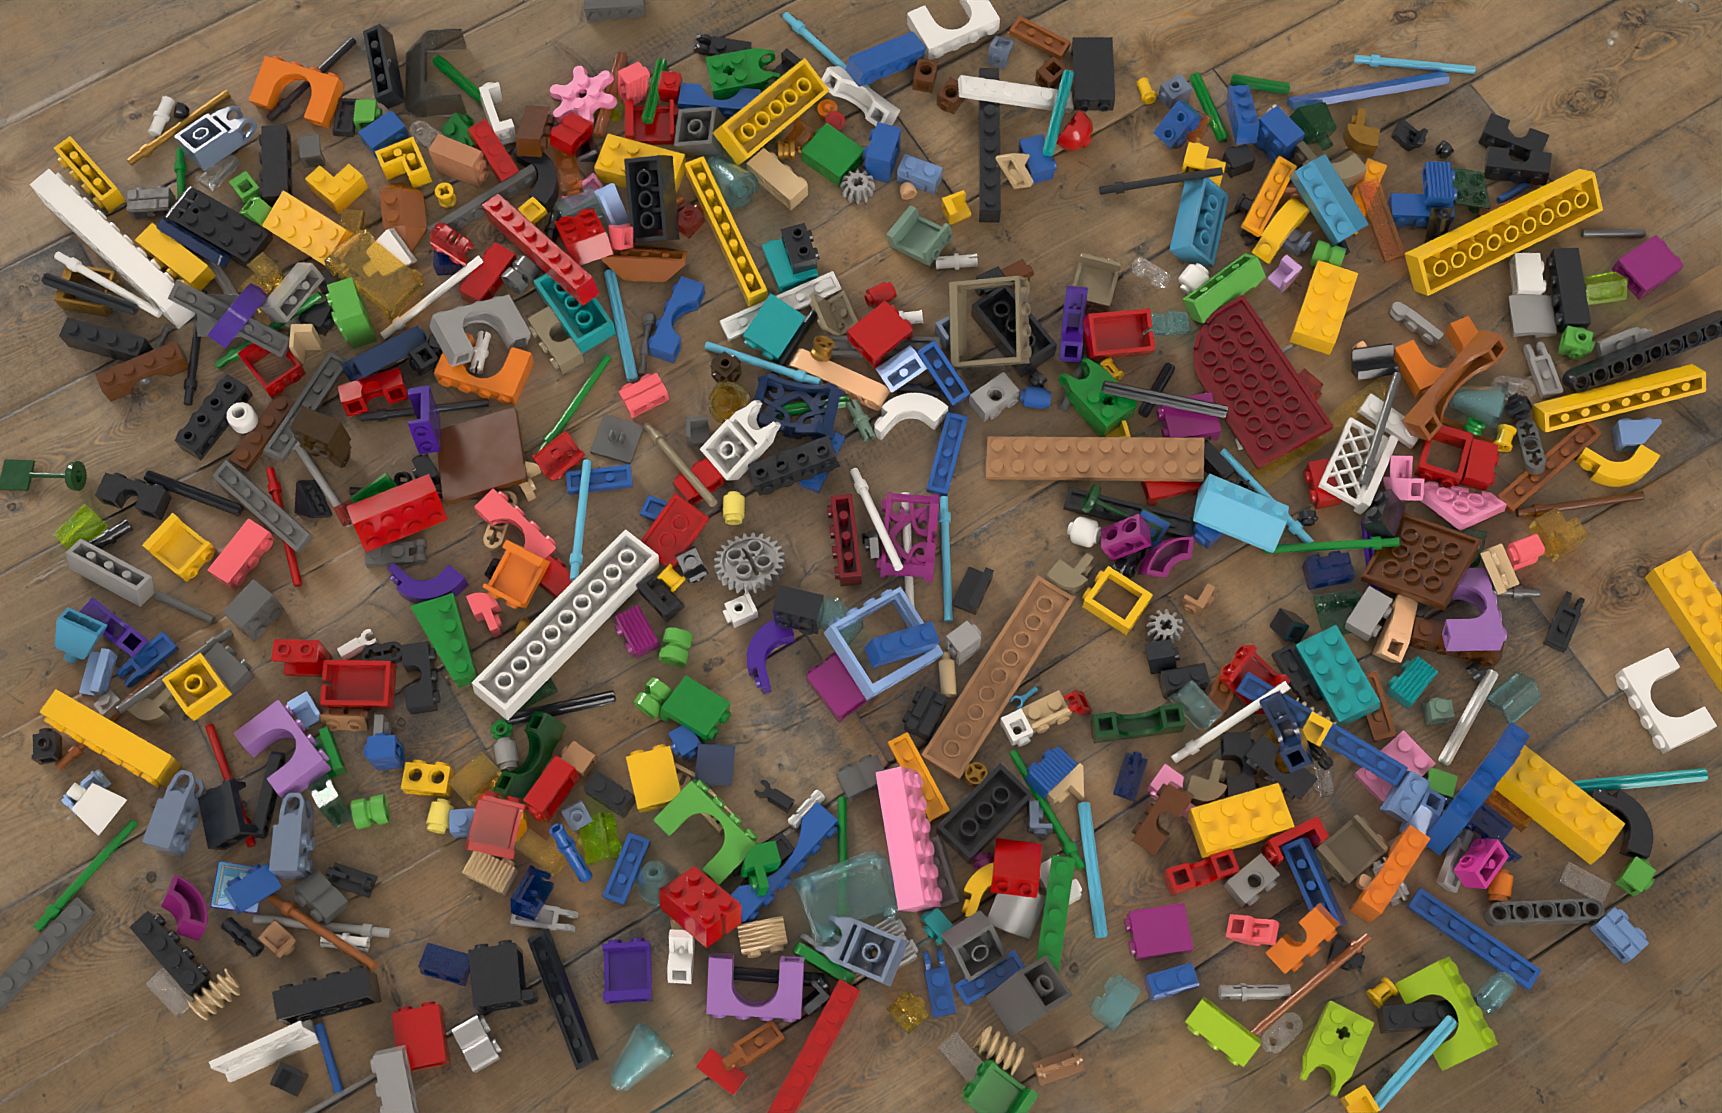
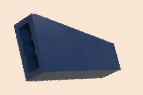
M418 325L341 363V366L350 382L359 380L408 355L411 350L427 342V336Z

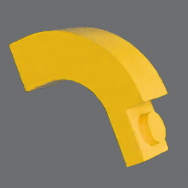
M1291 198L1268 224L1261 235V239L1251 253L1270 264L1288 236L1296 227L1302 224L1310 212L1309 207L1296 198Z
M1641 444L1629 460L1613 462L1586 447L1575 462L1580 464L1583 469L1594 473L1590 479L1591 481L1609 487H1623L1643 478L1657 462L1660 455Z
M994 862L979 869L966 884L963 895L970 897L971 900H965L962 912L966 913L964 920L977 912L981 898L991 889Z

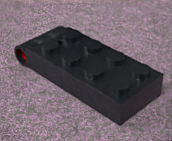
M187 186L163 216V218L176 223L225 252L231 257V260L248 270L273 240L271 231L191 186Z

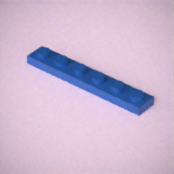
M1422 888L1417 890L1406 907L1527 991L1531 989L1542 971Z

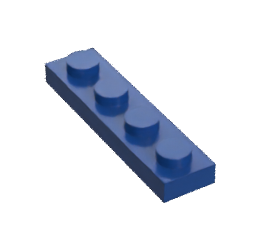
M947 412L926 492L948 496L968 420L967 416Z

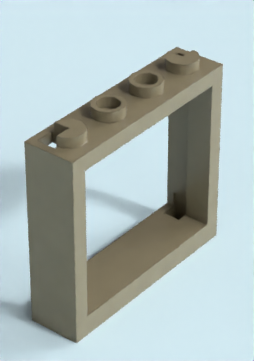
M1009 276L949 282L952 367L961 369L1030 363L1031 347L1029 346V336L1031 335V327L1029 325V314L1031 308L1028 303V293L1030 292L1028 278ZM1015 286L1017 357L968 360L966 290Z

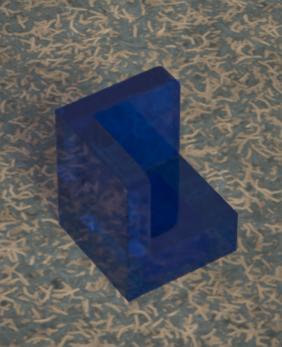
M434 249L433 267L437 276L454 275L462 269V264L454 263L449 258V255H445L444 252L439 253Z

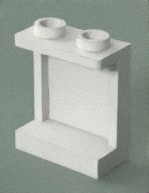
M499 82L485 83L482 87H479L489 125L502 145L516 142L512 119L499 122L493 105L502 102Z

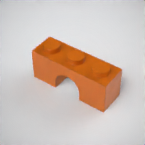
M1321 903L1299 921L1307 933L1305 942H1296L1286 933L1266 952L1284 974L1290 969L1293 972L1297 971L1304 964L1301 959L1307 954L1312 957L1321 949L1318 944L1323 939L1328 942L1338 933L1335 929L1340 923Z

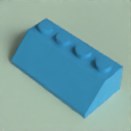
M1326 155L1312 160L1289 176L1332 246L1337 245L1369 225Z
M1209 178L1185 181L1169 251L1181 261L1213 267L1229 195Z

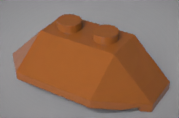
M404 182L382 185L379 193L384 232L387 229L394 228L413 253L414 248L428 231L424 194Z
M633 246V248L625 250L612 249L613 254L602 258V261L623 280L660 283L666 282L685 266L688 251L666 247Z

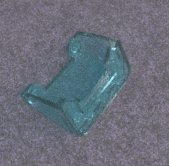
M878 850L869 851L799 877L792 882L815 942L825 943L833 938L832 935L835 934V930L839 928L834 922L828 920L830 915L838 918L850 917L860 921L875 914L891 918L898 914L897 911H900L898 910L894 881L887 859Z

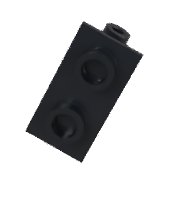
M1431 207L1425 243L1448 233L1452 207Z
M1147 548L1124 556L1126 559H1117L1112 569L1131 579L1136 574L1140 560L1146 555Z
M336 862L333 868H328L326 876H329L328 881L332 886L370 898L378 878L376 875Z

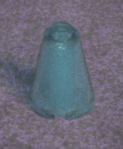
M721 155L713 156L708 160L707 165L726 205L732 209H738L751 201V195L753 192L756 194L759 187V182L755 175Z
M1462 385L1452 396L1448 406L1484 422L1491 428L1497 429L1498 424L1495 422L1501 421L1507 399H1504V393L1508 394L1509 388L1505 386Z
M665 860L648 862L641 868L636 878V889L639 896L652 906H660L659 890L679 877L680 872L672 863Z
M642 1023L634 1027L609 1075L612 1079L610 1084L618 1091L622 1089L628 1091L668 1061L674 1054L671 1047L665 1041L662 1043L657 1038L659 1035Z

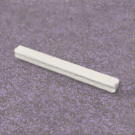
M1488 669L1486 675L1480 681L1438 758L1440 763L1448 766L1455 757L1498 677V673L1492 669Z

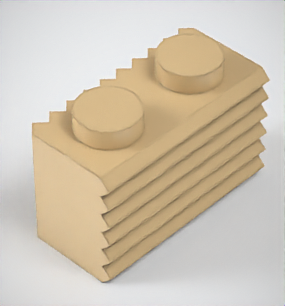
M473 851L462 873L464 876L506 896L519 871L514 867L515 863L507 858H503L501 861L495 858L494 855Z
M783 916L737 926L742 955H747L748 958L759 957L761 952L769 950L771 954L784 951V947H788Z

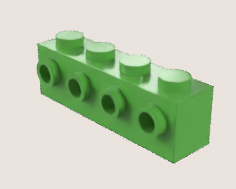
M1247 253L1243 254L1184 297L1182 300L1191 320L1205 323V320L1218 308L1244 295L1251 288L1258 286L1266 278L1258 256Z

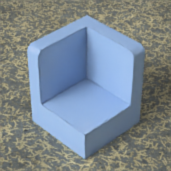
M307 691L287 702L290 709L295 712L297 718L301 720L307 729L321 721L319 715L322 713L313 697Z

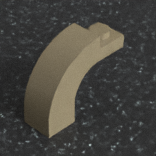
M1304 141L1296 144L1294 158L1298 164L1304 166L1318 158ZM1355 153L1341 162L1331 163L1345 187L1352 186L1364 179L1367 167Z

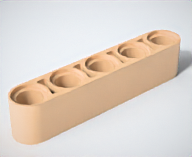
M799 348L788 368L796 371L800 369L806 371L808 375L822 379L821 385L826 383L835 384L838 386V389L844 391V395H849L851 400L858 399L859 404L876 411L881 410L890 393V390L885 385L832 361H817L812 358L811 352Z

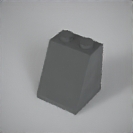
M1044 956L1016 972L988 994L986 998L1013 1037L1072 997L1073 994L1048 957Z

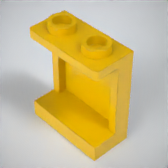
M173 513L142 545L151 555L185 582L194 578L203 564L210 561L216 552L215 547L209 541L199 536Z
M665 744L654 746L651 751L636 750L631 752V756H627L626 760L639 813L666 807L681 792L671 746L666 747Z

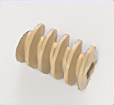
M227 968L224 969L225 978L219 974L216 975L218 979L217 984L211 980L209 981L210 990L201 987L202 996L194 993V1002L187 999L193 1011L204 1020L208 1021L210 1019L209 1012L212 1014L218 1013L217 1006L220 1008L226 1006L224 999L232 1002V993L237 996L241 994L239 982Z
M989 1026L983 1030L972 1050L980 1046L979 1055L987 1051V1060L995 1056V1063L997 1065L1004 1062L1003 1071L1010 1067L1012 1068L1010 1074L1012 1076L1024 1058L1025 1048L1021 1047L1016 1051V1042L1008 1046V1037L1006 1036L999 1040L1000 1032L997 1031L992 1035V1026Z

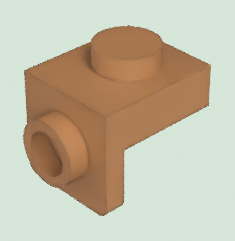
M1207 583L1198 600L1185 595L1181 605L1184 606L1187 612L1200 615L1205 606L1210 607L1216 596L1213 595L1216 587Z
M275 919L257 936L279 958L282 955H289L295 948V937Z

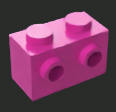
M1476 838L1453 871L1464 887L1486 889L1509 855L1498 839Z

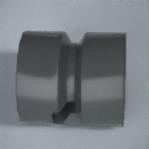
M520 255L512 263L513 268H508L501 275L505 285L519 295L529 286L528 282H533L540 274L538 267L523 255Z

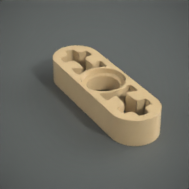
M504 491L503 493L508 498H511L512 503L509 504L512 507L518 506L516 495L511 491ZM505 523L503 526H490L488 524L483 541L489 551L497 552L502 549L511 524ZM496 535L499 542H494L492 545L489 540H493Z

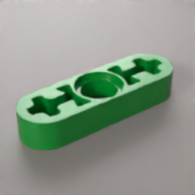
M800 942L796 944L792 951L795 956L805 957L806 963L836 981L842 980L851 985L856 977L848 970Z

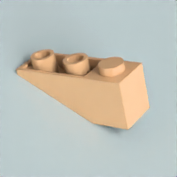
M1399 594L1396 595L1392 605L1393 610L1385 621L1372 652L1373 655L1391 663L1402 662L1410 643L1418 602Z

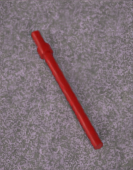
M269 467L266 469L269 494L272 495L273 501L284 509L280 494L282 492L281 484L277 481L274 467ZM283 540L293 586L300 587L302 586V580L295 551Z
M208 724L205 726L223 780L233 779L214 724ZM241 802L245 824H252L250 818H247ZM251 836L245 839L248 848L256 845L254 837Z

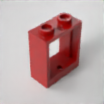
M252 343L237 354L271 398L277 395L278 392L282 393L292 383L301 380L302 376L306 374L300 363L288 349L285 356L293 367L267 384L253 364L271 352Z
M1442 425L1429 441L1423 440L1414 475L1420 476V478L1426 481L1440 482L1446 487L1457 486L1462 480L1473 434ZM1432 440L1462 449L1456 472L1426 464Z
M557 755L553 758L523 799L527 805L526 810L530 812L533 818L539 822L543 819L549 823L581 779L575 767Z

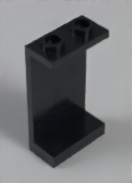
M1072 37L1071 56H1073L1074 72L1073 111H1113L1115 104L1113 37Z

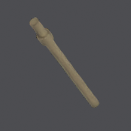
M646 422L643 428L650 435L651 441L664 451L708 505L714 507L717 504V500L665 441V436L661 431L656 430L650 422Z

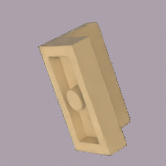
M291 324L289 348L300 365H304L305 351L322 350L323 342L313 324Z

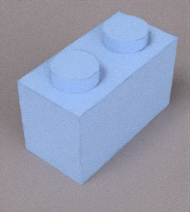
M909 345L877 367L876 371L889 390L894 392L927 368L916 351Z

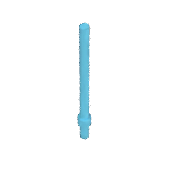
M788 12L783 14L782 18L792 26L794 32L798 35L801 34L835 66L846 69L847 65L810 33L804 23L796 20Z
M1371 54V56H1354V63L1369 64L1370 67L1381 65L1474 74L1476 70L1475 66L1384 58L1375 54Z
M708 341L705 344L706 350L718 354L726 351L729 355H735L742 362L793 378L795 382L811 385H821L822 379L808 375L806 371L800 369L796 371Z
M1226 448L1220 451V454L1232 465L1242 479L1250 480V487H1253L1256 493L1275 500ZM1288 514L1286 523L1289 527L1288 530L1293 535H1297L1304 543L1314 542L1303 530L1304 526Z
M583 460L573 553L570 554L569 560L571 565L570 581H574L579 576L580 566L583 563L581 552L592 463L590 460Z
M941 496L939 497L940 512L938 513V523H940L944 622H953L949 535L951 513L948 510V497Z

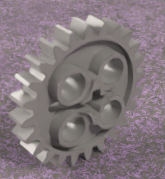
M743 533V538L741 539L735 536L734 542L727 540L728 546L721 545L722 551H717V558H714V567L718 580H721L723 586L728 584L729 590L736 587L737 593L742 589L745 590V594H748L750 589L754 593H757V588L765 591V585L772 587V580L779 581V575H783V568H786L785 554L783 553L782 546H778L777 540L772 542L770 536L764 539L762 533L759 537H755V533H752L751 537H747ZM743 551H745L748 555V559H746L745 553ZM752 567H754L757 576L753 573Z

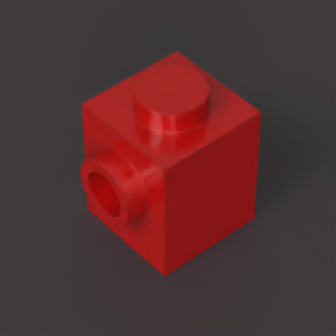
M674 71L661 72L658 86L660 102L670 103V99H674V103L678 104L681 83H683L682 74Z

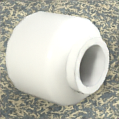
M1198 263L1195 265L1189 264L1178 278L1181 284L1180 289L1189 295L1210 279L1208 276L1209 271Z
M236 403L227 411V421L238 433H248L258 423L256 412L247 403Z
M1078 517L1074 522H1070L1067 533L1070 535L1073 544L1089 548L1099 542L1101 527H1099L1096 520Z

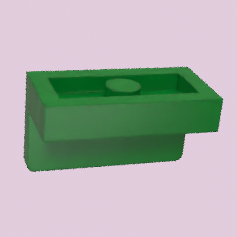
M328 727L319 729L320 736L314 738L318 743L315 746L318 751L322 749L329 757L327 763L331 767L330 771L319 778L321 782L347 772L334 735Z

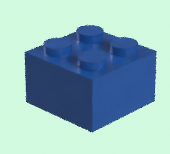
M1277 105L1259 118L1257 143H1254L1258 149H1261L1272 163L1279 156L1287 161L1294 158L1296 144L1303 141L1305 135Z
M877 122L875 129H871L869 135L870 145L864 149L863 158L865 160L863 169H866L867 176L872 175L874 180L890 183L901 150V128Z

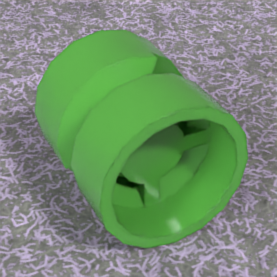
M1318 240L1309 266L1315 267L1319 260L1341 267L1346 248L1337 245L1330 247L1329 243Z
M666 628L663 637L665 646L661 647L658 660L671 666L685 667L689 656L687 649L691 648L693 634L679 628Z
M652 677L644 687L645 692H640L633 701V704L645 715L656 720L662 705L673 691L663 682Z
M385 794L371 796L370 800L361 798L351 801L352 817L357 830L370 827L372 823L381 825L390 822V809Z

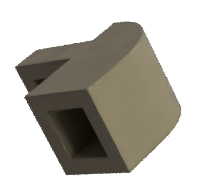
M1086 553L1074 569L1059 559L1048 572L1045 580L1069 594L1078 593L1086 587L1088 581L1086 577L1094 568L1092 566L1094 557Z
M166 687L153 701L147 696L128 709V711L146 725L159 726L172 719L166 712L173 709L178 702Z
M1218 759L1213 761L1208 779L1191 775L1186 788L1188 792L1194 795L1190 803L1201 806L1220 799L1227 788V785L1221 784L1226 769H1222L1224 761Z

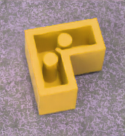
M414 137L375 151L387 180L407 173L414 188L433 182Z
M1189 142L1181 173L1222 167L1224 172L1226 162L1206 158L1209 147L1200 143ZM1223 175L1209 177V179L1220 187ZM1185 181L1178 182V184L1184 185Z
M350 164L346 165L334 177L319 165L305 178L311 192L339 215L368 189L363 175Z

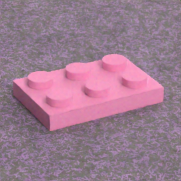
M1404 730L1381 750V752L1408 767L1406 771H1414L1420 776H1423L1436 764ZM1362 767L1354 776L1383 804L1393 785Z

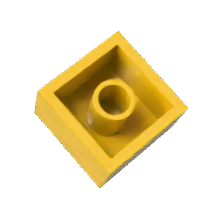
M201 652L162 679L183 711L194 721L232 695L210 661Z

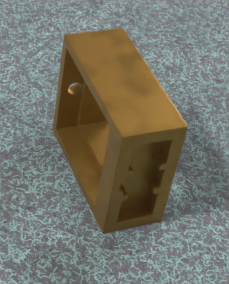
M85 266L122 287V281L115 271ZM65 267L62 278L78 284L81 278L91 280L79 272L71 271L67 267ZM105 288L104 293L117 296L116 293ZM58 289L54 296L55 302L61 309L109 317L111 310H113V308L101 304L73 300L74 295Z

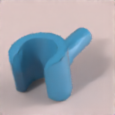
M1034 686L1022 696H1013L1010 704L1015 700H1020L1021 704L1015 708L1019 710L1024 707V702L1038 689Z

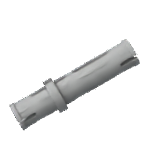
M1240 983L1239 985H1219L1218 988L1219 1000H1240L1241 1002L1251 999L1286 1000L1291 996L1290 984L1246 985V983Z

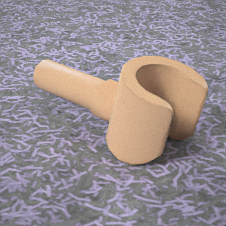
M1365 874L1358 875L1356 887L1364 890L1370 884L1372 878Z

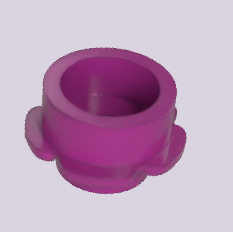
M984 851L980 852L973 859L975 862L973 867L979 870L985 865L992 863L994 859L990 856L991 852L987 854Z

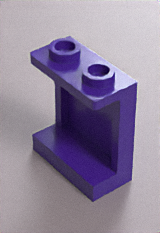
M429 385L408 389V396L417 420L409 421L408 427L418 453L440 451V413Z
M633 938L631 942L622 943L620 939L608 940V944H602L604 951L605 991H603V1001L605 1004L653 1001L650 942L645 941V938Z

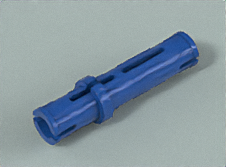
M562 824L553 825L549 832L557 843V849L560 853L564 854L580 882H587L591 879L592 872L576 849L574 839L568 836Z

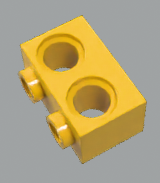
M413 760V763L405 762L401 789L405 794L450 798L455 772L449 764L444 762H435V765L427 764L423 760ZM422 773V777L418 781H412L414 774ZM438 775H444V780L441 783H434Z

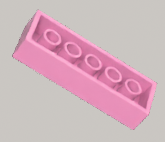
M904 767L876 772L898 910L920 912L941 907L942 892L937 884L938 869L933 861L934 846L929 837L931 827L925 814L927 804L924 796H922V777L918 771Z

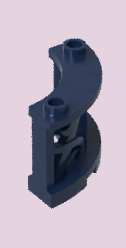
M767 373V375L758 377L759 383L754 400H760L762 404L764 402L768 405L762 414L760 413V408L757 415V424L761 429L774 421L781 424L777 432H784L783 437L801 439L802 436H809L814 441L829 435L831 440L834 439L836 431L833 430L840 397L844 395V391L838 389L837 385L832 383H826L825 385L801 384L779 378L774 373ZM767 385L778 390L777 393H772L769 390L770 396L774 400L773 402L764 397ZM823 397L828 398V402L827 400L822 402L821 399ZM801 398L810 407L812 412L802 415L796 423H791L788 412L782 406L790 401ZM778 412L784 415L783 420L776 419L778 416H780ZM809 419L811 424H804V421Z

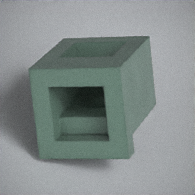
M1442 697L1430 699L1428 703L1422 704L1425 726L1448 724L1455 717L1452 700H1444Z

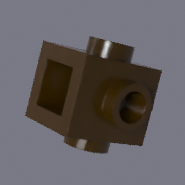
M726 351L721 355L715 356L710 365L712 378L728 389L742 375L740 360L733 354L729 355Z

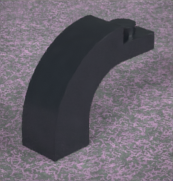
M515 147L512 152L515 163L525 168L532 164L538 175V181L529 193V199L534 197L549 214L557 202L560 190L553 162L544 152L542 157L517 156V149Z
M1601 789L1590 792L1589 796L1625 823L1623 827L1624 837L1619 854L1632 859L1636 856L1645 860L1649 858L1653 846V828L1646 811L1640 803L1621 790H1618L1612 796H1610L1609 792Z

